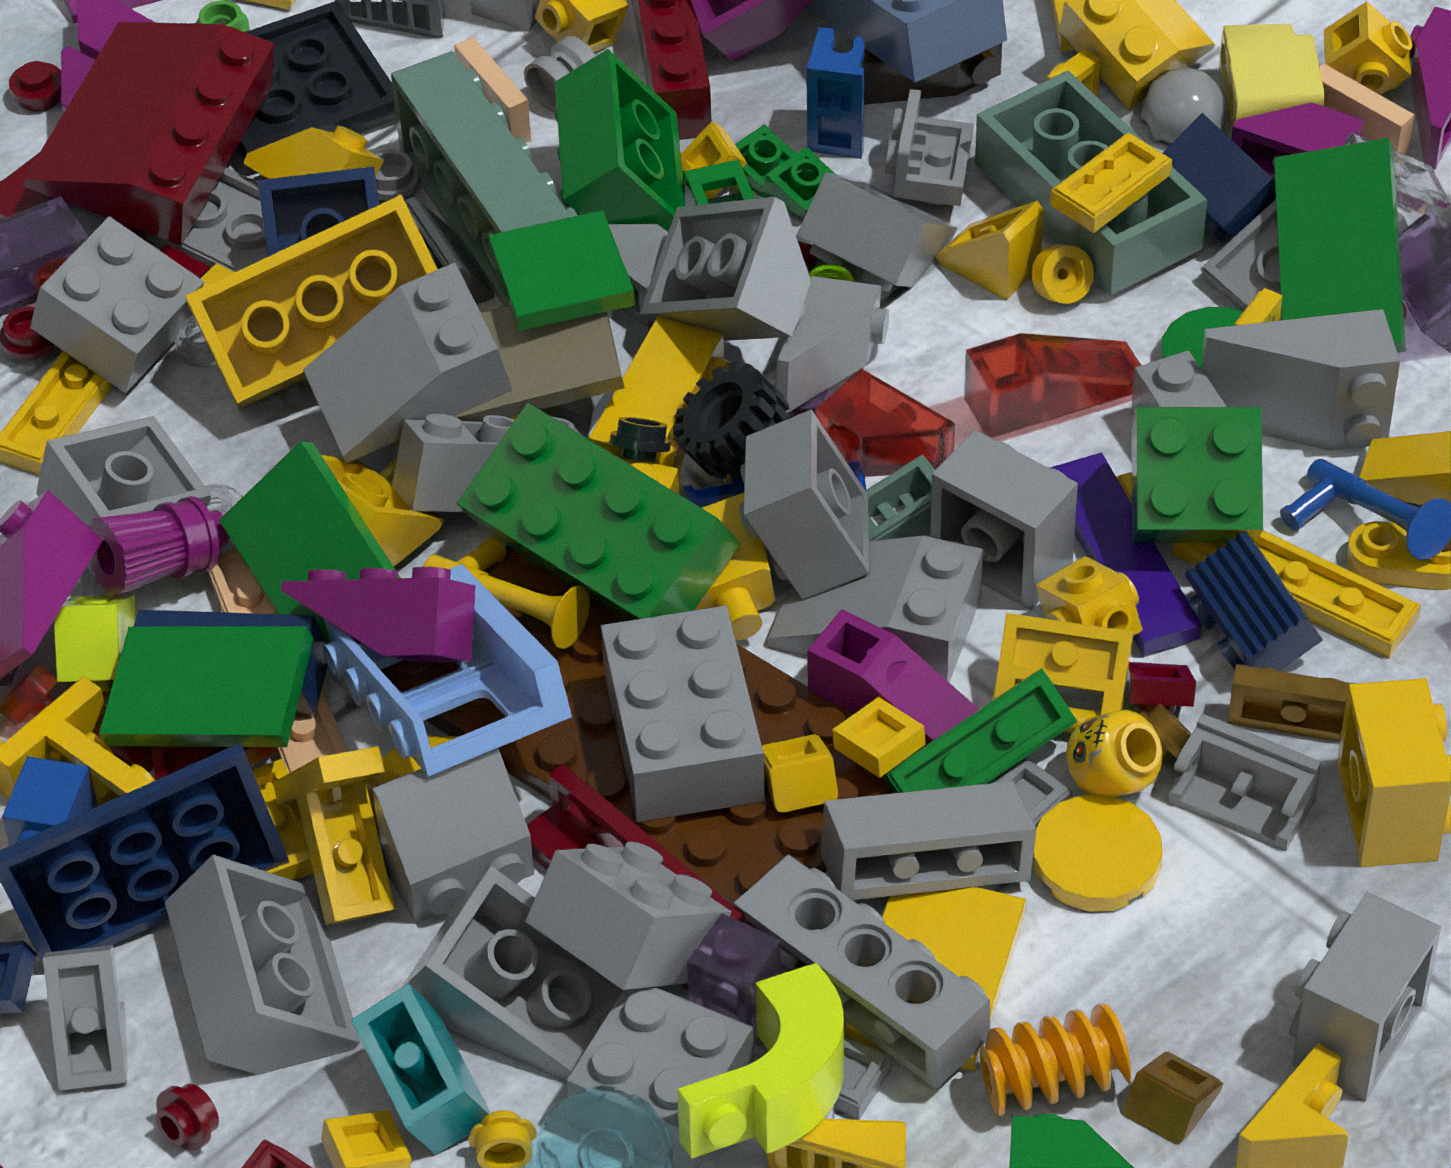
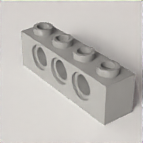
M788 854L734 902V907L744 914L745 949L779 974L817 963L829 977L839 994L843 1007L844 1022H848L860 1034L933 1088L937 1089L980 1048L981 1044H985L987 1032L990 1030V999L984 990L973 979L967 976L958 977L936 961L931 951L921 942L915 939L907 940L887 926L880 914L871 906L864 903L858 905L837 890L831 879L819 869H808ZM863 965H871L869 967H860ZM910 1002H924V1003L911 1004Z

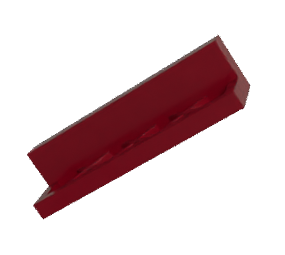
M560 765L549 774L552 806L527 824L531 835L532 855L536 862L548 870L556 850L585 849L588 844H597L604 847H625L627 842H636L646 845L663 857L661 863L663 866L677 875L690 876L703 882L712 890L710 897L732 911L701 982L680 985L696 999H699L713 977L722 980L745 962L744 914L566 765Z

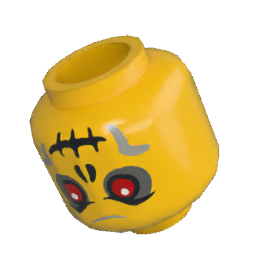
M1120 710L1086 719L1078 725L1067 742L1066 759L1069 773L1073 780L1087 795L1117 798L1143 791L1152 784L1161 770L1163 753L1160 739L1152 724L1141 714L1129 710Z

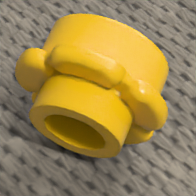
M500 1110L489 1113L482 1119L481 1124L475 1125L469 1133L468 1141L471 1147H475L477 1161L482 1168H523L532 1158L533 1145L531 1141L536 1139L537 1132L535 1126L529 1120L521 1119L518 1114L512 1111Z

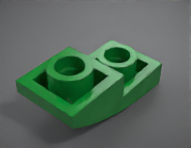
M765 124L735 144L747 162L743 170L752 191L762 198L777 197L785 202L789 213L803 218L810 207L825 172L835 174L809 148L805 147L798 153H795Z

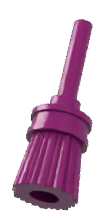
M189 496L181 498L177 503L165 502L158 504L150 512L93 518L91 520L92 524L89 527L103 539L89 562L91 564V571L94 573L95 583L100 585L101 589H104L105 594H109L110 599H113L169 575L179 579L189 576L194 571L202 573L212 570L218 560L219 548L225 547L230 538L219 521L223 516L222 513L218 510L209 511L199 498Z

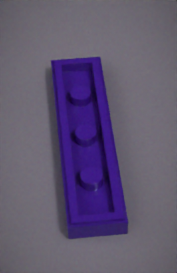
M1097 453L1049 467L1059 470L1067 478L1078 483L1075 536L1087 557L1117 573L1125 574L1137 590L1139 603L1136 605L1143 631L1134 635L1133 639L1142 655L1145 656L1200 639L1202 624L1187 602L1186 596L1155 543H1132V503L1103 453Z

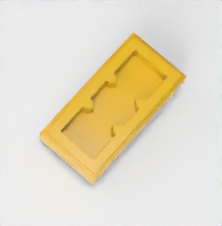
M1128 132L1054 187L1050 193V205L1092 233H1095L1170 176L1172 159Z

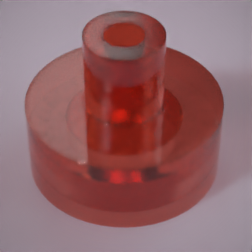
M39 662L36 663L1 701L0 713L15 726L21 723L29 714L36 717L54 701L47 694L57 682V678Z

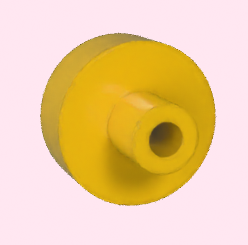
M1054 244L1046 247L1038 254L1032 267V282L1036 291L1044 299L1052 302L1070 304L1079 301L1088 293L1094 279V268L1088 254L1082 249L1071 245Z

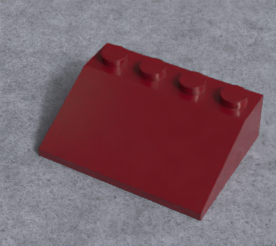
M118 22L23 179L24 187L106 218L110 216L119 223L181 246L271 88L274 43L224 24Z

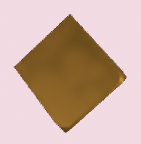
M1165 1051L1136 1073L1123 1108V1113L1127 1118L1175 1144H1180L1189 1136L1219 1095L1224 1083L1169 1051Z

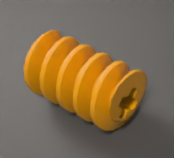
M1104 1003L1096 1004L1092 1008L1090 1019L1086 1017L1083 1011L1078 1009L1070 1010L1065 1016L1063 1026L1056 1017L1052 1015L1044 1016L1039 1022L1037 1032L1030 1023L1026 1021L1018 1022L1013 1027L1011 1039L1004 1029L999 1027L991 1028L987 1032L985 1046L983 1044L980 1045L982 1077L987 1096L997 1117L1005 1116L1006 1097L1008 1094H1014L1023 1110L1027 1111L1031 1110L1034 1088L1040 1087L1050 1105L1058 1102L1060 1082L1066 1081L1077 1099L1084 1097L1086 1076L1092 1075L1103 1093L1109 1092L1111 1089L1112 1070L1118 1069L1125 1081L1131 1083L1130 1057L1123 1027L1109 1005Z

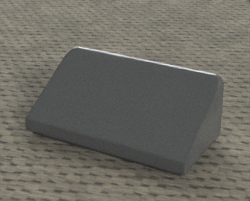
M415 197L407 199L406 205L437 269L455 262L476 305L493 299L494 291L451 228Z

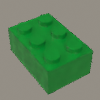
M607 49L555 81L556 108L554 109V115L558 123L559 147L557 148V155L561 163L562 186L560 187V195L562 201L567 208L572 207L577 215L603 210L608 224H658L669 232L677 207L686 206L677 113L617 56Z

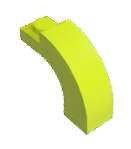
M817 963L755 982L756 1034L769 1052L749 1065L677 1088L679 1142L691 1159L754 1137L766 1154L784 1148L809 1133L822 1122L833 1108L842 1089L844 1078V1016L841 999L835 986Z

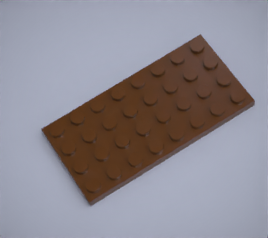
M508 545L505 546L506 558L501 562H496L484 571L494 578L548 596H563L570 588L574 587ZM589 597V614L583 631L571 646L562 649L556 647L552 641L551 628L543 621L504 606L558 661L572 715L571 718L499 747L498 749L508 774L551 800L549 774L560 765H566L733 906L736 900L788 854L808 869L816 868L823 873L827 872L820 854L824 804L783 813L778 812L772 803L765 779L764 802L637 822L604 675L601 625L628 620ZM736 644L761 745L813 734L819 735L833 756L838 789L837 799L893 794L883 777H877L834 748L833 729L851 717L853 713L808 691V686ZM403 660L380 670L398 691L402 693L457 670L459 665L456 662L417 663ZM479 698L425 721L449 736H462L506 718V716L491 700Z

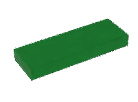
M1041 668L913 753L882 777L893 794L986 784L1078 721L1043 668Z

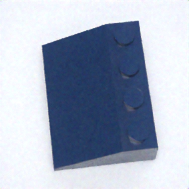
M238 743L0 850V882L43 964L45 953L113 945L168 920L165 901L212 855L263 871L287 864L289 859L241 743Z

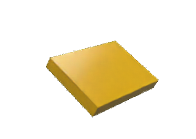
M977 887L889 896L882 917L886 925L907 940L915 939L924 944L934 955L936 961L958 977L967 976L973 979L990 999L991 1024L1026 913V899ZM910 1002V1003H911V1004H920V1003H924V1002ZM846 1022V1037L866 1046L881 1049ZM980 1048L959 1068L975 1072L980 1059Z

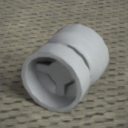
M567 36L552 46L550 56L542 55L525 67L524 81L533 98L541 106L554 111L556 108L555 81L591 60L596 55L581 39L575 36Z

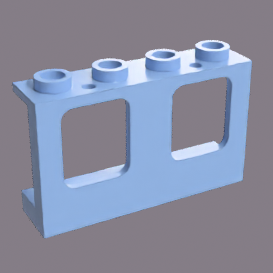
M463 564L450 569V580L476 585L471 662H456L459 665L457 670L402 693L398 691L380 670L403 661L402 659L381 656L363 643L357 644L349 634L324 619L330 643L323 645V653L333 677L337 681L343 678L346 680L355 703L358 706L367 704L377 729L380 732L389 730L400 756L403 759L411 756L428 777L572 717L558 661ZM479 698L491 700L506 716V718L433 748H430L423 723L426 719Z

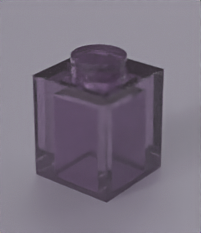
M721 913L687 961L689 1001L754 1027L756 1024L755 982L781 974L780 940Z

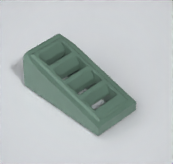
M923 454L865 490L868 494L869 542L922 536L931 531L932 473L935 469ZM904 505L905 509L897 514L893 510L895 507ZM881 513L886 521L876 526L871 517Z

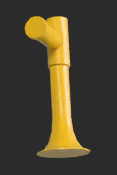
M496 537L486 538L480 546L458 561H453L436 554L430 555L425 561L423 567L451 569L463 564L503 606L531 615L551 628L552 641L556 647L565 649L571 646L585 627L590 607L589 594L585 587L577 585L570 588L563 596H548L489 576L487 572H484L496 562H501L506 558V547Z

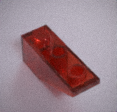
M1019 333L966 349L964 400L985 435L994 438L1132 395L1134 369L1141 366L1126 341Z

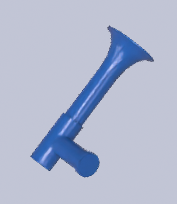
M1324 459L1315 460L1308 469L1307 479L1314 486L1290 505L1280 509V516L1285 524L1292 530L1298 531L1303 527V523L1336 497H1339L1353 505L1358 504L1404 529L1407 532L1408 550L1412 556L1420 560L1430 559L1439 554L1451 538L1450 502L1443 498H1438L1426 502L1421 507H1415L1369 485L1364 479Z

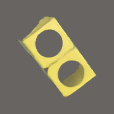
M1290 24L1223 26L1219 71L1228 107L1231 136L1232 126L1237 119L1311 102L1324 106V88L1314 36L1310 34L1297 35Z

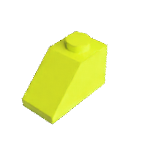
M123 594L113 599H110L109 595L73 596L65 601L54 619L57 682L75 681L76 683L84 676L100 687L102 691L112 689L128 627L134 626L135 594Z

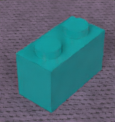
M409 983L351 1019L405 1128L435 1155L469 1135L471 1129L475 1125L481 1124L482 1119L491 1113L439 1012Z

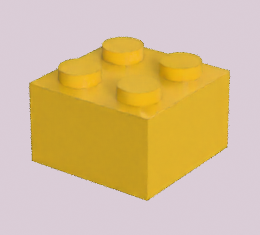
M1427 678L1349 684L1337 768L1360 867L1438 861L1443 834H1451V755H1446L1443 744L1447 737L1446 714L1442 703L1433 704Z

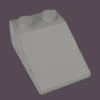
M455 262L399 286L303 369L345 463L400 440L403 419L426 420L427 415L435 413L455 416L513 391L499 349Z
M1383 309L1208 328L1204 330L1202 371L1227 407L1262 408V435L1325 450L1364 448L1370 446L1372 439L1389 437L1400 359Z
M923 535L870 541L869 574L803 600L790 583L768 636V647L807 656L809 647L839 611L843 609L895 634L950 683L981 599L983 549Z
M490 866L462 894L402 987L409 983L439 1012L446 1028L450 1031L567 1081L623 990L526 923L525 920L535 897Z

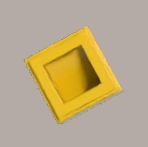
M813 734L762 745L764 779L772 803L778 812L783 813L824 804V801L836 800L838 798L833 756L819 735Z

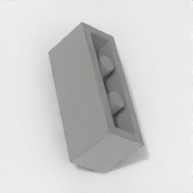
M1014 781L824 801L820 854L836 889L851 900L1030 881L1036 826Z

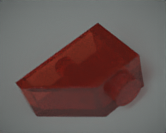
M862 368L816 408V417L851 470L861 477L890 475L922 454L936 470L955 449V423Z

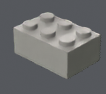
M727 605L601 625L604 675L636 821L642 822L764 802L763 749Z

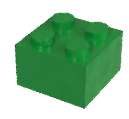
M1136 407L1131 421L1132 543H1227L1228 540L1236 539L1238 533L1246 532L1253 542L1256 543L1263 531L1262 408Z

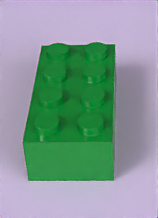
M528 402L456 503L483 530L570 585L585 587L589 597L628 621L694 611L740 545L717 517Z

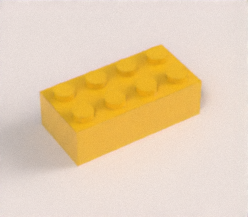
M399 195L189 293L185 297L187 305L238 410L305 379L306 376L303 369L399 286L438 269L402 195Z

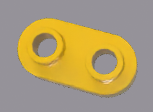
M1368 522L1358 526L1351 533L1346 555V562L1351 572L1376 584L1432 590L1451 589V538L1439 554L1430 559L1420 560L1412 556L1407 548V532L1395 523Z

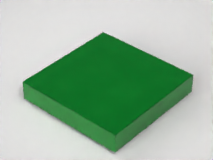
M603 210L488 235L489 249L518 331L635 305L633 286Z

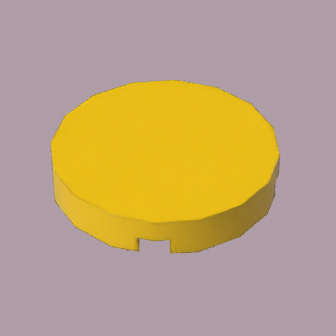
M1079 795L1059 802L1041 817L1036 828L1033 871L1040 883L1042 878L1043 882L1051 888V895L1068 906L1088 912L1115 911L1129 906L1130 899L1138 897L1142 892L1143 898L1154 888L1162 869L1163 851L1159 830L1148 814L1133 803L1120 798L1102 795Z

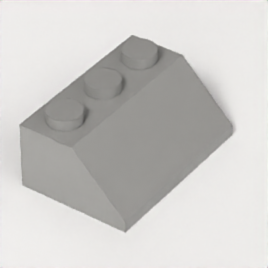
M777 197L677 207L640 315L655 322L657 316L719 332L724 335V341L792 337L795 328L800 324L805 314V299L811 280L785 202Z
M212 855L165 901L207 1061L260 1075L351 1051L360 1043L358 1033L351 1021L353 1016L313 886Z

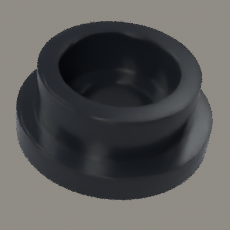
M636 417L619 418L617 431L611 432L609 441L611 444L621 447V457L643 462L656 461L657 452H668L671 446V440L666 438L667 424Z

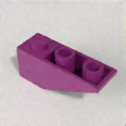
M413 567L412 578H398V571L363 568L360 569L359 579L346 580V573L342 571L309 570L307 581H282V592L381 656L417 663L471 662L476 585L450 580V569Z
M843 609L839 611L807 650L808 691L853 714L877 697H880L924 725L925 745L979 710L895 634Z

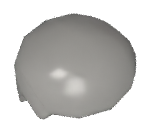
M1192 68L1169 70L1150 84L1140 110L1139 120L1140 122H1147L1155 141L1163 140L1172 144L1201 113L1206 115L1222 130L1228 116V107L1225 96L1218 84L1203 71Z

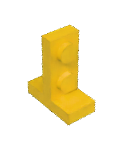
M84 676L0 746V792L8 799H10L27 756L89 766L98 806L155 780L143 767L137 764H133L130 767L113 755L105 742L94 734L103 722L106 707L101 688Z
M379 746L317 757L273 782L278 808L298 804L326 926L386 914L395 910L366 781L385 772Z

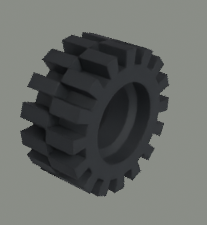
M738 362L729 363L727 372L721 366L712 370L713 379L709 382L702 377L695 383L700 390L695 395L688 391L683 398V401L688 406L687 408L677 409L675 418L680 423L673 425V434L677 437L675 441L678 446L708 475H714L717 479L725 480L727 474L733 479L741 477V465L745 464L746 436L790 419V415L786 412L790 407L783 398L784 396L758 369L747 363L742 367Z

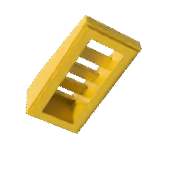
M823 1119L813 1130L799 1140L767 1154V1166L772 1168H905L907 1122Z

